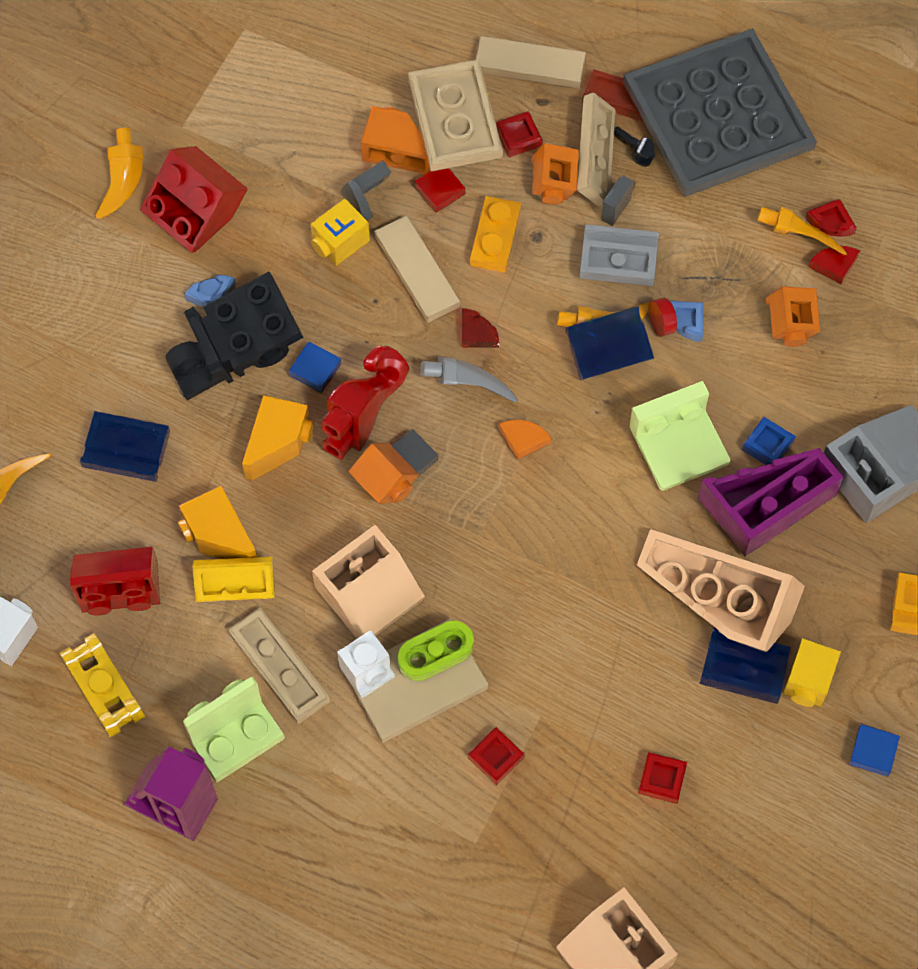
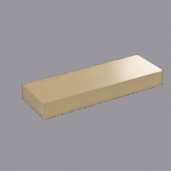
M481 36L476 60L479 59L483 74L580 89L586 52Z
M591 93L583 98L577 191L598 206H601L610 192L616 109L595 93Z
M408 216L402 217L374 231L377 242L427 323L460 308V300Z
M261 607L228 629L229 635L297 724H300L330 702L328 694Z

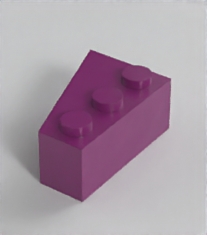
M817 448L773 460L772 464L754 469L749 467L737 470L735 474L717 479L714 477L703 479L698 499L743 556L746 557L837 496L844 477L822 450Z
M169 746L146 765L123 805L194 842L218 798L206 765L203 764L205 759L190 749L183 748L179 752Z

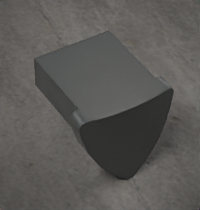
M381 161L346 183L340 193L366 220H369L373 215L364 194L383 183L391 174V171L386 163Z

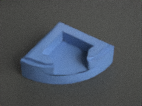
M216 275V278L207 279L200 283L196 282L186 291V301L204 307L230 293L236 284L235 278L227 275Z
M670 301L677 316L676 332L687 339L702 342L704 303Z

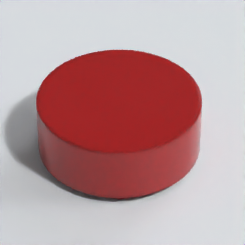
M663 297L650 301L649 317L655 333L659 337L674 334L677 329V316L670 300Z

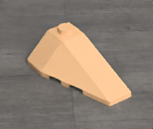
M652 529L649 531L637 563L639 568L727 638L764 652L770 649L791 624L805 587L792 575Z

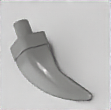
M438 356L437 362H421V376L436 377L437 382L441 384L481 386L513 402L518 401L517 397L504 383L473 364L447 356Z

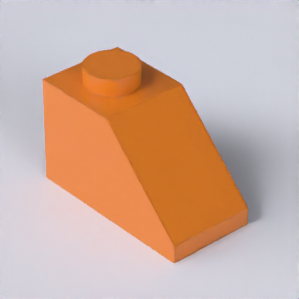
M372 106L361 141L362 161L374 164L384 161L388 167L422 174L431 171L422 134L408 113L401 112L393 107L381 108Z

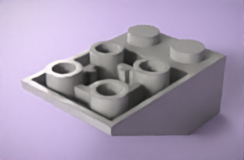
M913 405L861 424L831 442L825 448L824 454L844 477L839 490L866 524L918 491V411Z

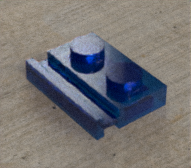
M639 306L565 328L580 381L654 359L647 332L639 314Z
M94 411L84 445V454L80 459L81 466L83 468L157 482V473L159 466L162 464L170 435V428L168 425Z
M713 627L700 684L778 704L791 647L774 643L767 652L730 640Z

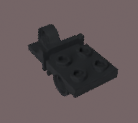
M267 272L204 306L203 308L207 316L203 318L194 307L186 310L184 314L198 342L180 343L171 348L165 358L184 397L189 400L224 380L228 383L233 382L234 380L230 374L233 370L242 377L245 375L243 370L252 365L258 368H265L280 362L288 354V346L304 337L274 277L270 272Z

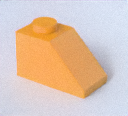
M263 395L242 462L245 479L253 481L300 455L303 443H310L314 430V421L310 420L308 405Z
M222 486L179 505L182 520L177 522L185 541L187 543L194 541L200 553L221 559L257 557L256 550Z

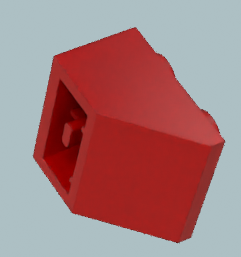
M197 146L171 149L140 210L193 253L200 249L233 218L248 188Z
M153 546L73 556L70 586L82 613L88 612L90 615L100 616L109 614L113 609L127 608L131 611H144L151 608V605L161 604L158 560Z

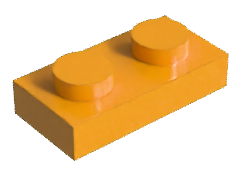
M485 196L470 257V266L506 273L521 212V202Z

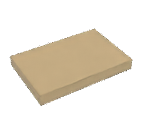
M479 59L408 72L410 90L431 171L503 158V150Z
M450 618V619H448V620H446V621H444V622H442V623H440V624H438V625H436V626H434V627H432V628H430V629H428V630H431V629H433V628H435V627H437V626H439V625H441V624H443V623H445V622L452 621V619ZM451 640L446 645L449 649L456 650L461 646V643L457 640ZM404 641L387 650L390 668L395 674L393 679L364 698L359 696L350 683L381 742L384 743L487 690L489 684L472 654L465 661L429 679L413 681L401 673L398 665V652L406 642ZM416 657L411 661V664L415 667H421L426 663L421 657Z

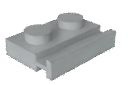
M585 224L579 278L653 286L659 232Z

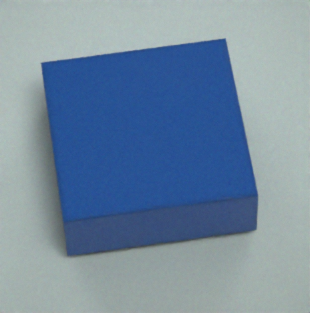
M308 342L289 369V375L322 393L341 366V358Z
M763 416L743 444L742 451L763 464L769 465L772 464L773 460L784 457L794 443L796 436Z
M861 724L858 728L849 765L888 777L891 773L900 736Z

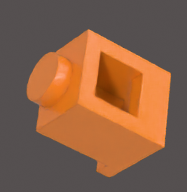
M544 143L532 155V163H534L532 194L542 196V202L552 205L561 204L577 191L579 149Z
M782 286L766 298V305L770 306L773 339H784L785 346L796 347L806 344L809 338L820 332L816 288Z

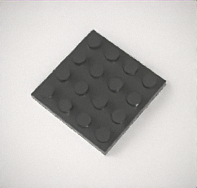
M753 28L624 74L623 84L684 197L815 149L817 141Z

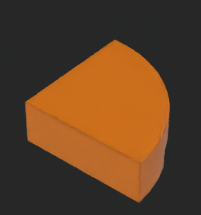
M509 420L499 424V430L517 460L551 444L550 435L533 422Z

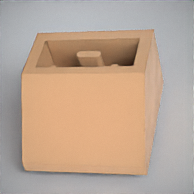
M376 525L312 570L315 589L357 639L370 630L375 636L425 599L423 592L402 556Z
M625 887L592 911L556 946V950L571 969H668L674 964L678 955Z

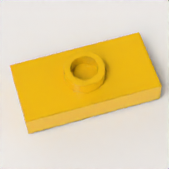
M273 557L193 561L196 602L275 598Z

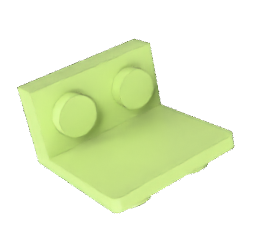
M703 381L632 408L629 428L659 489L662 491L726 467L730 463V457L706 412L709 392Z
M253 677L245 681L238 679L232 682L222 691V696L211 703H208V701L199 703L188 712V717L183 720L191 745L197 754L205 759L204 764L217 783L285 739L283 732L262 703L258 684Z

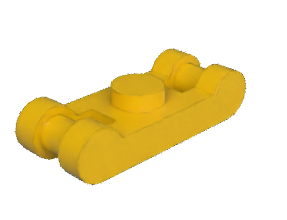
M92 633L84 638L85 643L73 650L68 647L59 654L111 738L121 732L120 727L132 720L134 723H137L145 718V715L96 634ZM94 656L98 664L84 671L80 663ZM121 701L124 707L110 714L107 708Z

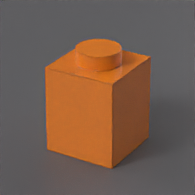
M371 443L348 471L379 504L399 503L404 500L413 489L411 484L419 476L418 472L389 443Z

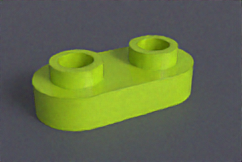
M448 621L406 641L398 652V665L401 673L410 680L424 681L465 661L472 654L474 648V636L471 629L463 622ZM451 640H457L461 643V646L456 650H452L446 644ZM416 657H421L426 663L421 667H415L411 664V661Z

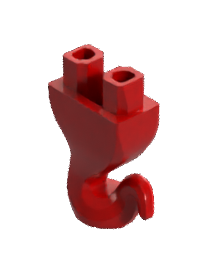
M378 345L367 354L363 361L364 369L369 372H375L376 375L370 378L347 380L340 384L327 399L328 414L321 421V429L328 435L322 442L323 450L340 460L345 457L351 448L361 451L372 432L382 404L403 384L409 373L407 361L397 350L389 346Z

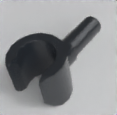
M615 127L614 135L634 149L631 154L634 162L640 166L648 167L655 157L653 141L649 138L639 140L620 127Z

